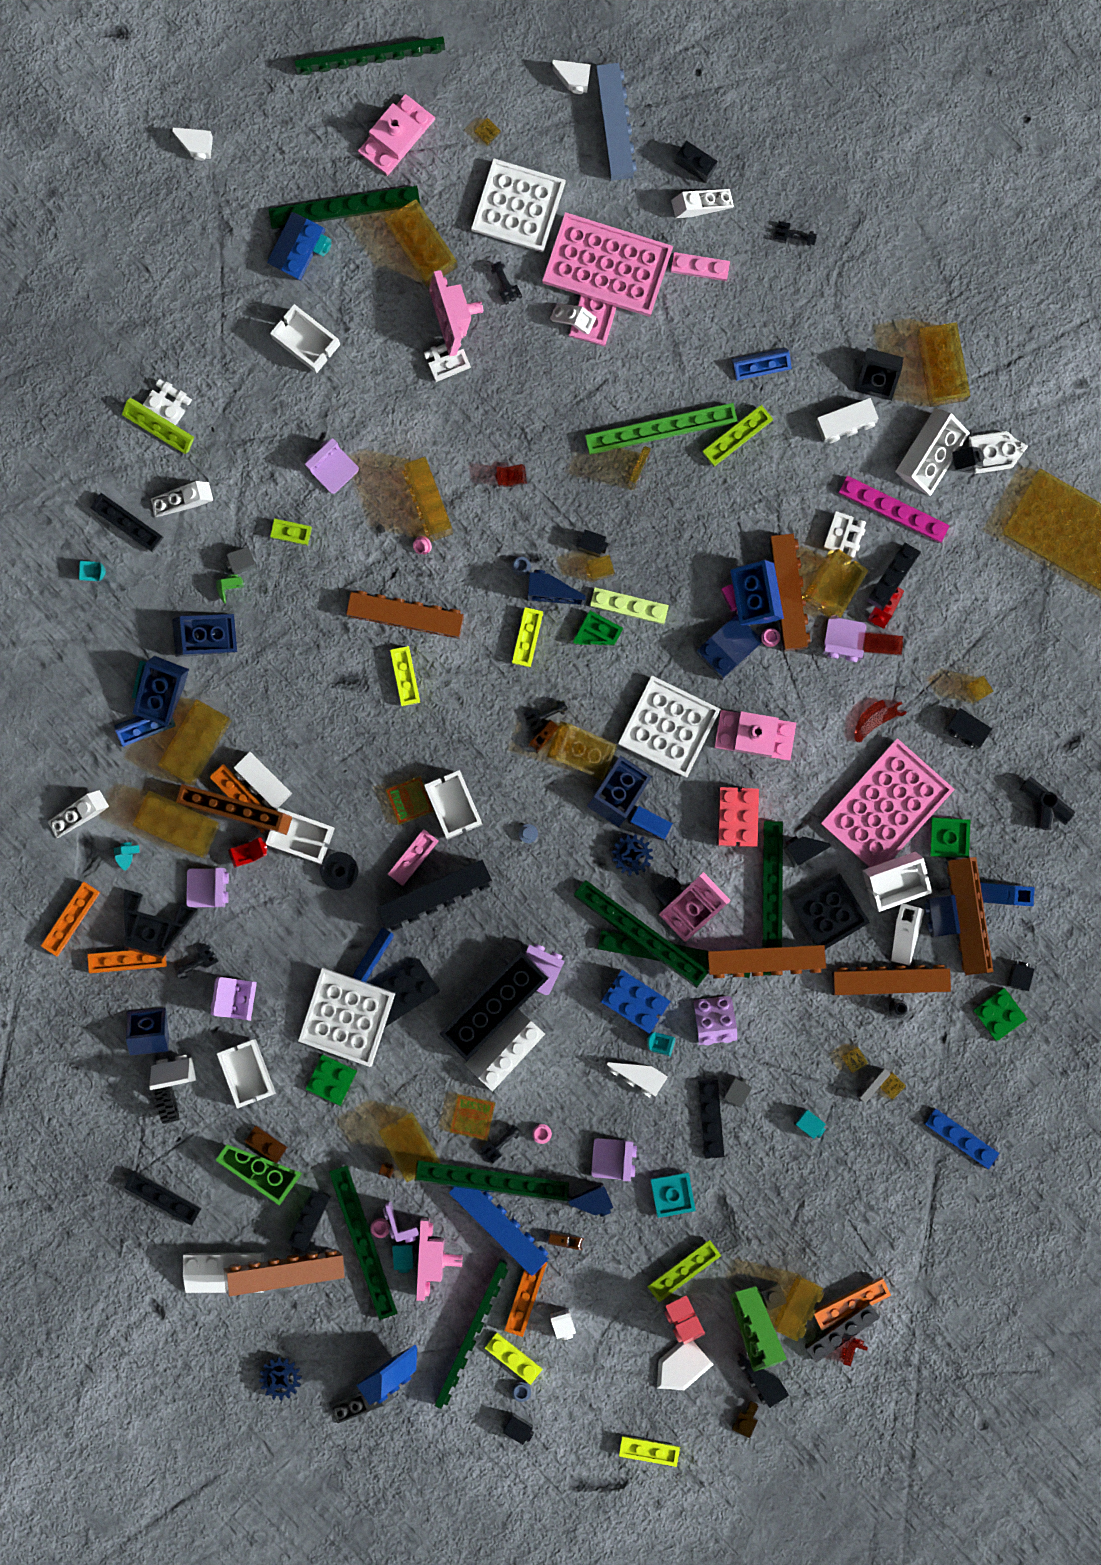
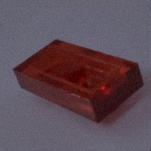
M865 633L864 653L902 655L903 636Z

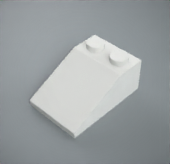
M187 1055L175 1057L176 1061L168 1062V1059L156 1061L157 1065L151 1066L150 1090L196 1081L193 1059L187 1058Z

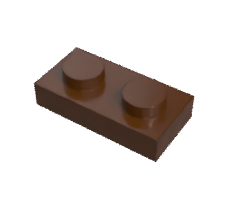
M257 1125L245 1140L247 1144L275 1163H278L288 1148Z

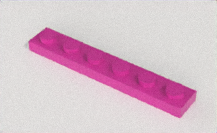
M848 475L838 493L940 544L950 526Z

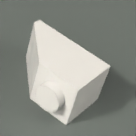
M553 60V71L568 90L575 94L587 93L590 64Z
M173 128L175 138L191 157L200 161L205 160V158L211 159L213 140L211 131Z
M565 1309L550 1314L557 1339L561 1338L564 1341L573 1338L572 1334H576L570 1310Z

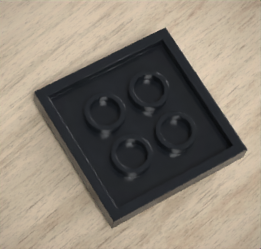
M840 873L790 903L816 946L825 945V950L870 923Z

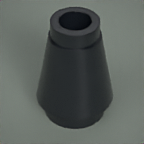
M901 999L893 1000L889 1005V1013L894 1018H903L908 1012L906 1002ZM899 1005L903 1007V1011H901V1013L898 1012L897 1009Z

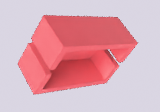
M719 788L717 846L735 847L736 842H739L738 847H757L759 789L741 788L740 792H738V788Z
M687 1295L666 1305L667 1311L664 1313L670 1325L674 1323L676 1327L673 1332L678 1342L683 1341L684 1344H687L705 1335L697 1316H694L696 1313Z

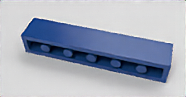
M454 1187L449 1192L531 1276H534L549 1260L547 1257L548 1251L541 1245L537 1247L533 1243L534 1237L527 1231L524 1234L519 1229L521 1226L519 1222L514 1218L510 1220L505 1215L507 1213L505 1208L500 1204L496 1206L491 1201L493 1197L488 1192Z

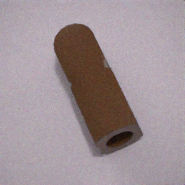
M549 719L532 739L528 747H533L536 753H538L559 729V726ZM539 736L544 740L542 744L536 741Z
M387 1162L383 1163L378 1175H383L390 1179L394 1173V1165Z
M550 1231L548 1245L583 1250L581 1245L582 1240L585 1238ZM569 1238L575 1239L573 1246L568 1245Z

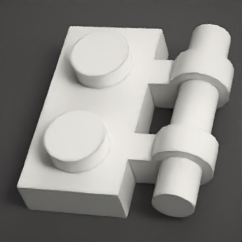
M446 344L438 347L433 346L430 350L424 352L426 359L431 357L435 359V361L428 364L436 382L471 368L464 349L459 350L455 356L449 357L447 355L440 358L439 354L447 351Z
M159 379L156 386L161 388L160 393L152 390L143 405L174 425H177L185 413V410L180 405L182 402L189 405L192 399L186 396L185 392L173 388L169 382L165 383ZM168 393L176 398L174 402L165 398Z
M836 511L823 548L842 554L845 547L849 549L847 556L854 558L856 552L859 551V542L861 536H864L866 522L859 520L857 526L852 525L854 517ZM849 531L854 533L852 542L847 541Z

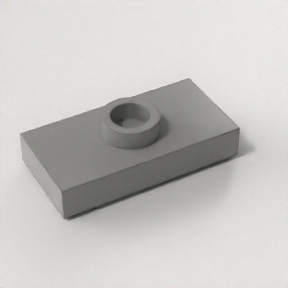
M882 1068L875 1078L871 1076L865 1083L867 1087L858 1098L862 1102H867L889 1077L890 1072Z

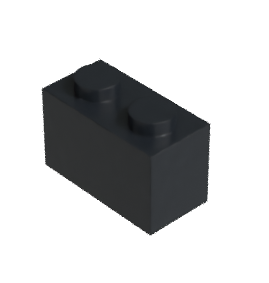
M687 140L675 157L677 165L705 183L715 171L718 162Z
M962 708L956 711L945 728L949 731L948 734L955 739L959 737L965 741L964 745L972 750L974 748L979 749L992 731L991 727Z

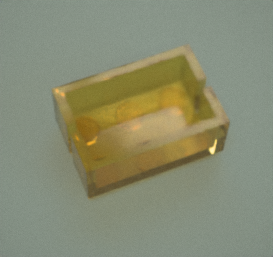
M840 549L831 550L825 557L802 599L814 608L819 607L818 611L830 619L841 618L866 576L868 569L857 561H851L852 558Z
M413 1111L398 1119L397 1125L393 1122L378 1131L406 1182L415 1178L416 1162L418 1160L439 1164L442 1162Z
M798 1274L786 1298L787 1303L783 1304L773 1324L774 1329L795 1341H798L799 1338L802 1339L807 1330L805 1327L807 1321H811L815 1314L813 1308L816 1302L820 1303L824 1292H822L823 1287Z

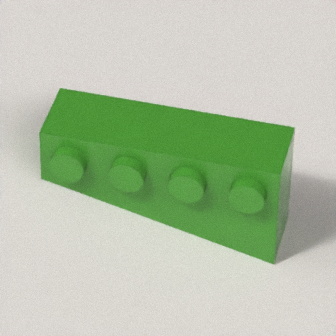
M228 1144L216 1159L219 1164L279 1206L302 1175L301 1172Z
M755 1286L729 1295L753 1372L775 1366L787 1360L762 1301V1295Z

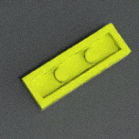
M525 607L512 664L531 668L543 611Z
M409 646L390 650L401 706L421 703Z
M498 1332L485 1346L487 1351L530 1385L543 1370L542 1367Z
M622 1436L619 1457L677 1467L680 1446Z

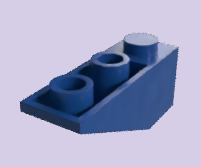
M980 883L984 903L1034 906L1035 887Z

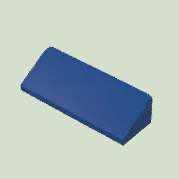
M787 348L732 359L736 381L792 369L790 353Z
M137 716L115 725V732L122 747L173 728L176 724L173 716L168 727Z
M381 928L353 974L355 979L362 982L367 981L393 939V933L385 928Z

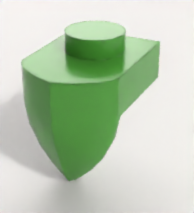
M228 575L227 579L216 581V589L223 603H226V589L244 587L243 579L238 577V575Z

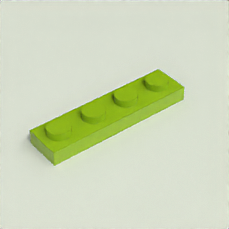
M131 397L126 401L122 412L124 417L182 453L186 454L189 452L194 436Z
M760 405L703 450V455L715 467L771 423L773 418Z
M709 1239L647 1287L657 1301L661 1302L721 1257V1254Z

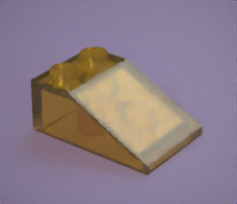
M561 721L546 757L603 780L618 745L572 724Z

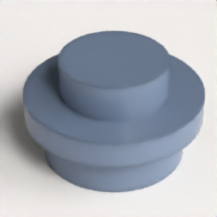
M517 557L514 559L512 570L516 575L524 576L529 573L531 564L527 558Z
M525 824L519 830V837L524 843H532L537 839L538 831L535 826Z
M518 1382L512 1388V1396L518 1402H525L531 1396V1388L525 1382Z

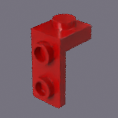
M898 587L883 611L874 607L868 621L884 629L891 619L904 590Z
M261 837L228 850L234 868L255 862L267 855V845L262 841Z

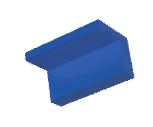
M640 806L630 824L663 841L673 824Z

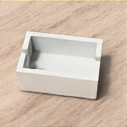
M294 304L284 316L285 323L288 325L285 326L281 320L270 334L273 340L317 374L327 362L326 356L330 358L340 346V342L337 337Z
M460 770L444 776L445 783H442L441 779H437L424 785L447 840L462 834V829L464 828L466 831L483 825Z
M278 808L277 811L292 816L287 835L270 831L266 845L322 864L328 849L325 847V843H330L335 828Z
M916 851L862 870L866 886L869 888L867 891L871 905L878 912L932 893L929 877L925 875L928 873L924 858Z
M256 1039L238 1045V1050L236 1047L217 1053L237 1108L256 1102L255 1097L258 1101L276 1094Z

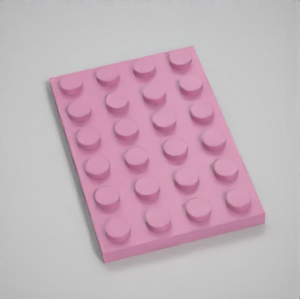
M565 212L542 283L651 317L673 246Z
M897 738L823 820L821 825L870 868L892 860L955 789Z

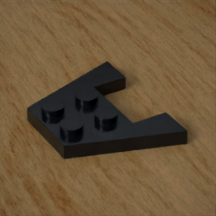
M124 889L125 949L163 959L198 913V909L180 904L174 921L138 912L143 894Z

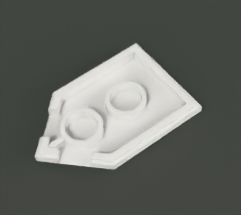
M1007 431L968 437L969 447L981 448L984 454V467L973 469L975 474L1013 468L1028 447Z
M681 1341L659 1359L657 1388L685 1390L714 1364L694 1341L687 1344Z

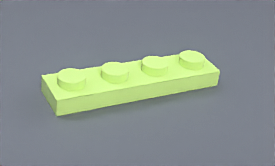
M595 587L590 607L664 625L669 605Z

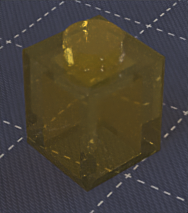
M610 555L587 561L585 571L587 578L591 577L592 582L615 575Z
M984 675L964 687L973 704L994 692Z

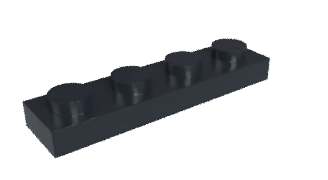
M100 493L90 507L94 512L152 553L164 538L103 493Z
M904 543L868 596L867 602L883 611L920 556L921 551Z
M718 1079L698 1081L705 1159L725 1157Z
M135 1170L124 1187L191 1226L202 1209Z
M867 1301L807 1343L805 1348L817 1363L880 1317L869 1301Z

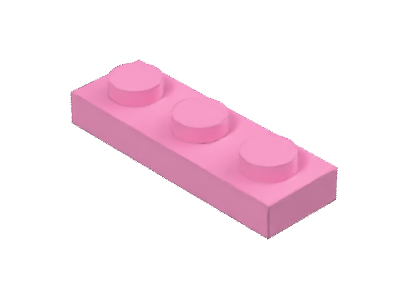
M674 252L671 273L727 281L730 261Z
M423 829L388 875L404 886L439 841Z

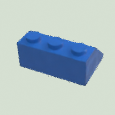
M292 212L267 263L301 281L315 253L313 250L321 234L324 235L326 229Z
M763 560L730 570L740 625L764 624L784 619L774 563Z
M413 1345L393 1356L357 1384L369 1405L376 1401L378 1404L382 1403L388 1398V1393L391 1395L400 1389V1383L404 1385L412 1379L410 1375L416 1371L417 1346Z

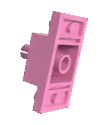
M405 94L397 105L392 103L369 131L370 137L361 146L358 153L388 176L432 124L435 117Z
M441 270L434 271L429 293L449 357L455 356L461 347V339L467 334L471 315L483 313V305H481V301L467 304L461 284L448 287L447 279L443 277Z
M721 710L714 748L790 761L796 723L779 720L777 717L742 711L737 713Z
M703 872L659 915L686 942L731 900Z
M422 1218L420 1222L416 1301H424L426 1296H429L430 1282L427 1281H442L443 1268L445 1266L462 1267V1261L454 1260H463V1254H445V1238H429V1236L432 1237L433 1223H430V1218Z

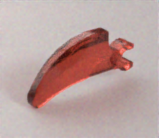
M884 700L869 706L857 721L854 732L855 741L858 743L862 742L873 729L897 716H904L907 711L900 713L897 710V707L902 705V702L895 703L891 708L885 705Z

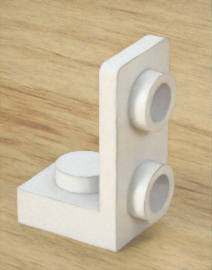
M557 303L550 320L571 324L582 333L589 334L596 317L581 306Z

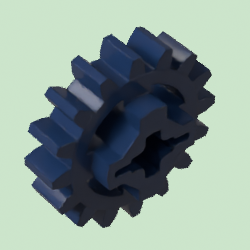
M637 834L634 835L633 839L626 835L625 841L620 838L621 844L615 843L614 845L617 851H612V854L616 855L612 861L618 862L615 866L616 869L622 867L621 873L623 874L625 871H628V876H631L632 872H635L636 876H638L639 870L646 872L644 866L650 867L651 864L648 860L653 859V856L649 855L653 849L647 848L650 843L646 842L644 844V837L638 840ZM634 843L640 844L643 849L634 847ZM626 844V852L620 854L621 848ZM630 850H633L634 853H641L635 857V860H632L631 857H625L630 854ZM645 856L643 864L639 866L638 860L640 857ZM622 861L629 862L632 868L625 866Z
M280 1356L277 1362L272 1358L270 1360L271 1365L267 1363L264 1365L267 1370L260 1371V1374L264 1375V1377L259 1379V1382H264L261 1389H267L266 1396L270 1393L273 1394V1400L276 1396H279L280 1401H282L284 1395L289 1399L291 1398L290 1392L296 1394L297 1390L295 1387L301 1386V1383L297 1382V1380L302 1379V1375H297L300 1368H294L295 1361L291 1364L288 1363V1357L285 1361H282ZM276 1366H285L286 1368L277 1369ZM291 1372L293 1374V1383L289 1379V1374ZM268 1374L272 1377L271 1385L268 1382ZM284 1375V1382H278V1376ZM284 1388L286 1391H276V1389Z

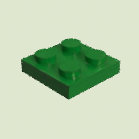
M931 818L930 856L969 858L971 820Z
M1002 988L973 1010L995 1042L1027 1020V1017L1005 988Z
M322 1054L306 1090L341 1106L357 1070Z

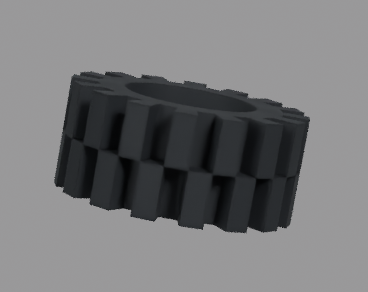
M168 1086L155 1090L156 1105L161 1122L166 1124L179 1120L178 1105L172 1087Z

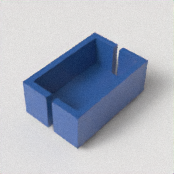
M621 970L612 983L615 988L612 989L610 987L601 1003L650 1034L659 1020L656 1016H662L671 1001L624 970Z

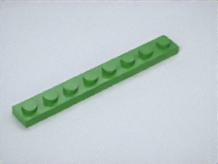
M734 403L593 433L585 435L589 455L733 424L737 423L738 420Z

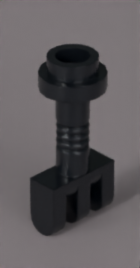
M778 221L777 226L784 229L776 228L775 233L782 236L774 235V241L786 243L789 237L806 241L807 246L815 245L817 234H814V231H810L809 234L790 230L791 223Z
M501 261L491 265L492 274H497L505 290L500 293L504 304H509L507 296L510 297L512 302L516 301L513 295L515 292L519 299L523 296L518 286L511 287L508 279H506L507 277L503 271L506 268Z
M557 700L556 706L541 713H538L536 708L524 713L525 717L533 715V718L527 720L528 724L536 722V725L530 727L531 731L543 727L542 720L559 712L562 715L565 714L568 708L564 700Z
M210 945L198 951L199 958L183 967L180 964L177 965L178 968L174 970L179 979H186V973L202 964L209 968L219 962L217 958L212 961L209 960V958L215 955L213 951L206 955L205 952L211 949Z
M508 1125L506 1127L507 1132L495 1144L489 1140L480 1149L481 1152H484L487 1148L490 1149L485 1155L487 1158L492 1154L495 1155L490 1160L492 1164L503 1155L499 1150L512 1137L515 1139L519 1137L521 1131L516 1125Z

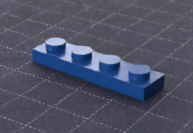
M934 1108L924 1123L987 1169L991 1167L1000 1154L936 1108Z

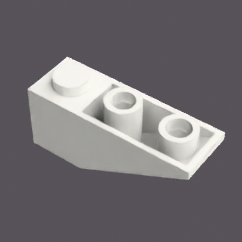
M730 189L682 192L671 200L675 218L694 217L734 207Z
M200 481L192 482L151 498L155 517L198 507L213 501L209 482Z
M100 790L86 794L49 820L48 824L56 838H59L107 809L109 805Z
M901 904L896 921L891 961L910 966L924 909Z
M607 1062L606 1064L609 1066L608 1071L616 1076L620 1073L626 1077L624 1081L633 1087L637 1084L642 1088L640 1091L648 1097L651 1095L656 1097L668 1078L652 1066Z

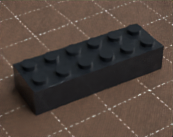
M482 859L376 909L385 929H391L394 932L403 928L402 924L407 921L411 924L420 920V915L426 913L429 916L438 912L437 908L442 905L446 908L455 904V899L462 897L464 900L472 896V892L477 889L481 892L490 888V883L493 881Z
M522 950L439 1034L467 1061L550 977Z

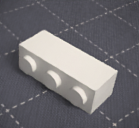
M869 398L818 417L816 425L823 442L829 441V443L840 440V436L847 435L849 437L858 433L857 430L864 428L868 430L876 426L875 423H877L879 418L872 400Z
M251 752L234 767L237 771L235 775L242 782L246 780L250 784L248 788L256 796L260 794L264 798L262 802L269 809L273 807L277 810L292 795Z

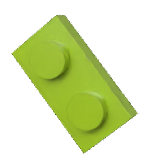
M274 518L270 538L308 546L312 526Z

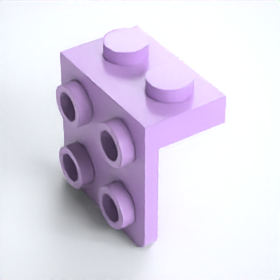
M333 438L330 441H324L320 445V450L316 454L312 453L309 455L305 463L306 468L331 494H335L359 471L358 466L339 448L338 443Z
M836 617L829 618L822 654L832 659H838V657L846 658L848 662L856 663L860 661L864 653L862 648L866 624Z
M188 869L187 906L225 907V903H228L229 899L228 892H226V884L229 883V873L226 872V869Z
M535 943L534 946L529 945L526 954L550 977L537 990L544 995H549L565 961L561 960L563 956L553 951L550 955L544 952V947Z
M217 977L213 987L214 994L210 1006L211 1015L251 1021L257 982Z
M730 996L694 1001L699 1045H712L713 1043L720 1042L730 1043L737 1040V1025L733 1002Z
M596 1138L593 1145L592 1176L631 1181V1177H635V1165H632V1157L636 1158L637 1146H633V1141Z
M391 1201L387 1202L383 1212L385 1219H389L391 1223L389 1227L391 1238H395L396 1242L405 1240V1243L417 1240V1236L420 1234L419 1225L400 1231Z

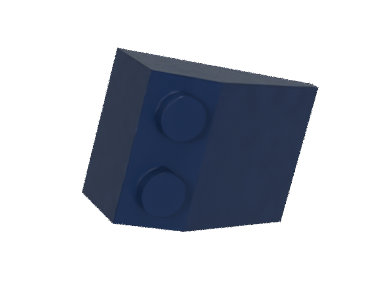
M534 570V572H530L528 601L585 605L586 596L554 576L546 574V571Z
M234 614L179 616L172 619L175 657L237 652Z
M737 614L697 650L696 654L723 680L762 641L749 625H740Z
M157 656L150 658L145 664L132 714L168 727L184 689L189 669Z
M620 755L587 807L619 828L652 776Z

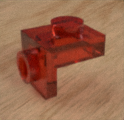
M525 465L496 467V481L499 486L508 488L527 484Z
M853 1338V1340L846 1342L845 1347L841 1348L839 1358L842 1359L841 1363L843 1365L851 1367L856 1348L867 1351L868 1346L864 1344L863 1340Z

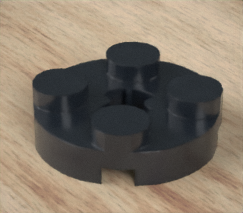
M335 852L323 860L320 867V875L323 882L329 888L341 891L349 889L357 881L359 868L351 855L344 852ZM343 866L342 870L345 869V873L337 877L334 869Z

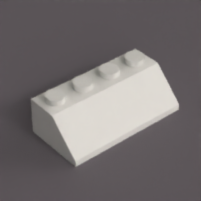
M935 408L895 472L905 482L931 496L953 461L952 452L960 450L970 432L952 413Z
M518 1009L478 1049L465 1066L493 1092L540 1041L545 1033Z
M264 1253L184 1254L183 1279L185 1293H226L223 1268H228L231 1264L247 1265L250 1261L264 1262Z

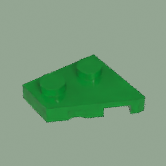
M589 611L573 644L615 646L623 631V627Z

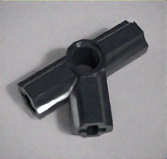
M1031 776L1025 780L1019 789L1038 804L1035 828L1052 830L1054 817L1066 825L1075 814V811L1057 798L1055 793L1047 790ZM1045 795L1049 796L1052 800L1049 806L1043 802Z

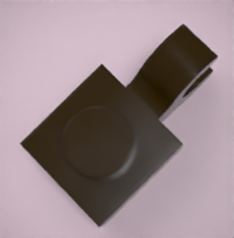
M750 1401L745 1413L739 1411L732 1427L733 1431L748 1438L751 1437L758 1422V1419L753 1417L759 1407L757 1403Z

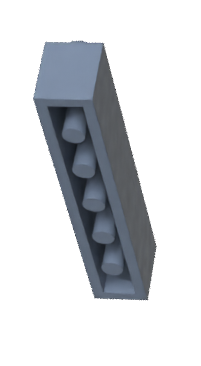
M619 63L597 65L596 74L611 181L633 178L637 168L636 160H632L631 153H634L633 142L629 141V135H632L631 124H627L626 117H629L628 105L624 104V99H627L626 87H622L624 70L620 69Z

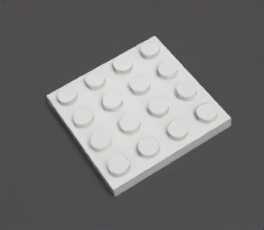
M493 159L471 231L544 253L566 180Z
M651 676L618 745L687 778L717 718L720 708Z
M322 968L298 1041L371 1067L395 993Z

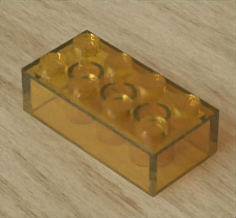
M416 199L384 219L385 226L426 288L431 284L434 271L441 270L444 277L458 268L457 260Z
M957 322L919 328L916 335L929 406L935 407L967 401L970 397V390Z
M426 456L404 464L403 476L406 484H411L412 488H409L413 503H418L415 507L419 519H424L425 523L422 526L426 537H430L433 542L452 535V526Z
M196 699L158 766L194 786L232 720Z
M148 791L133 826L205 859L221 824L152 791Z

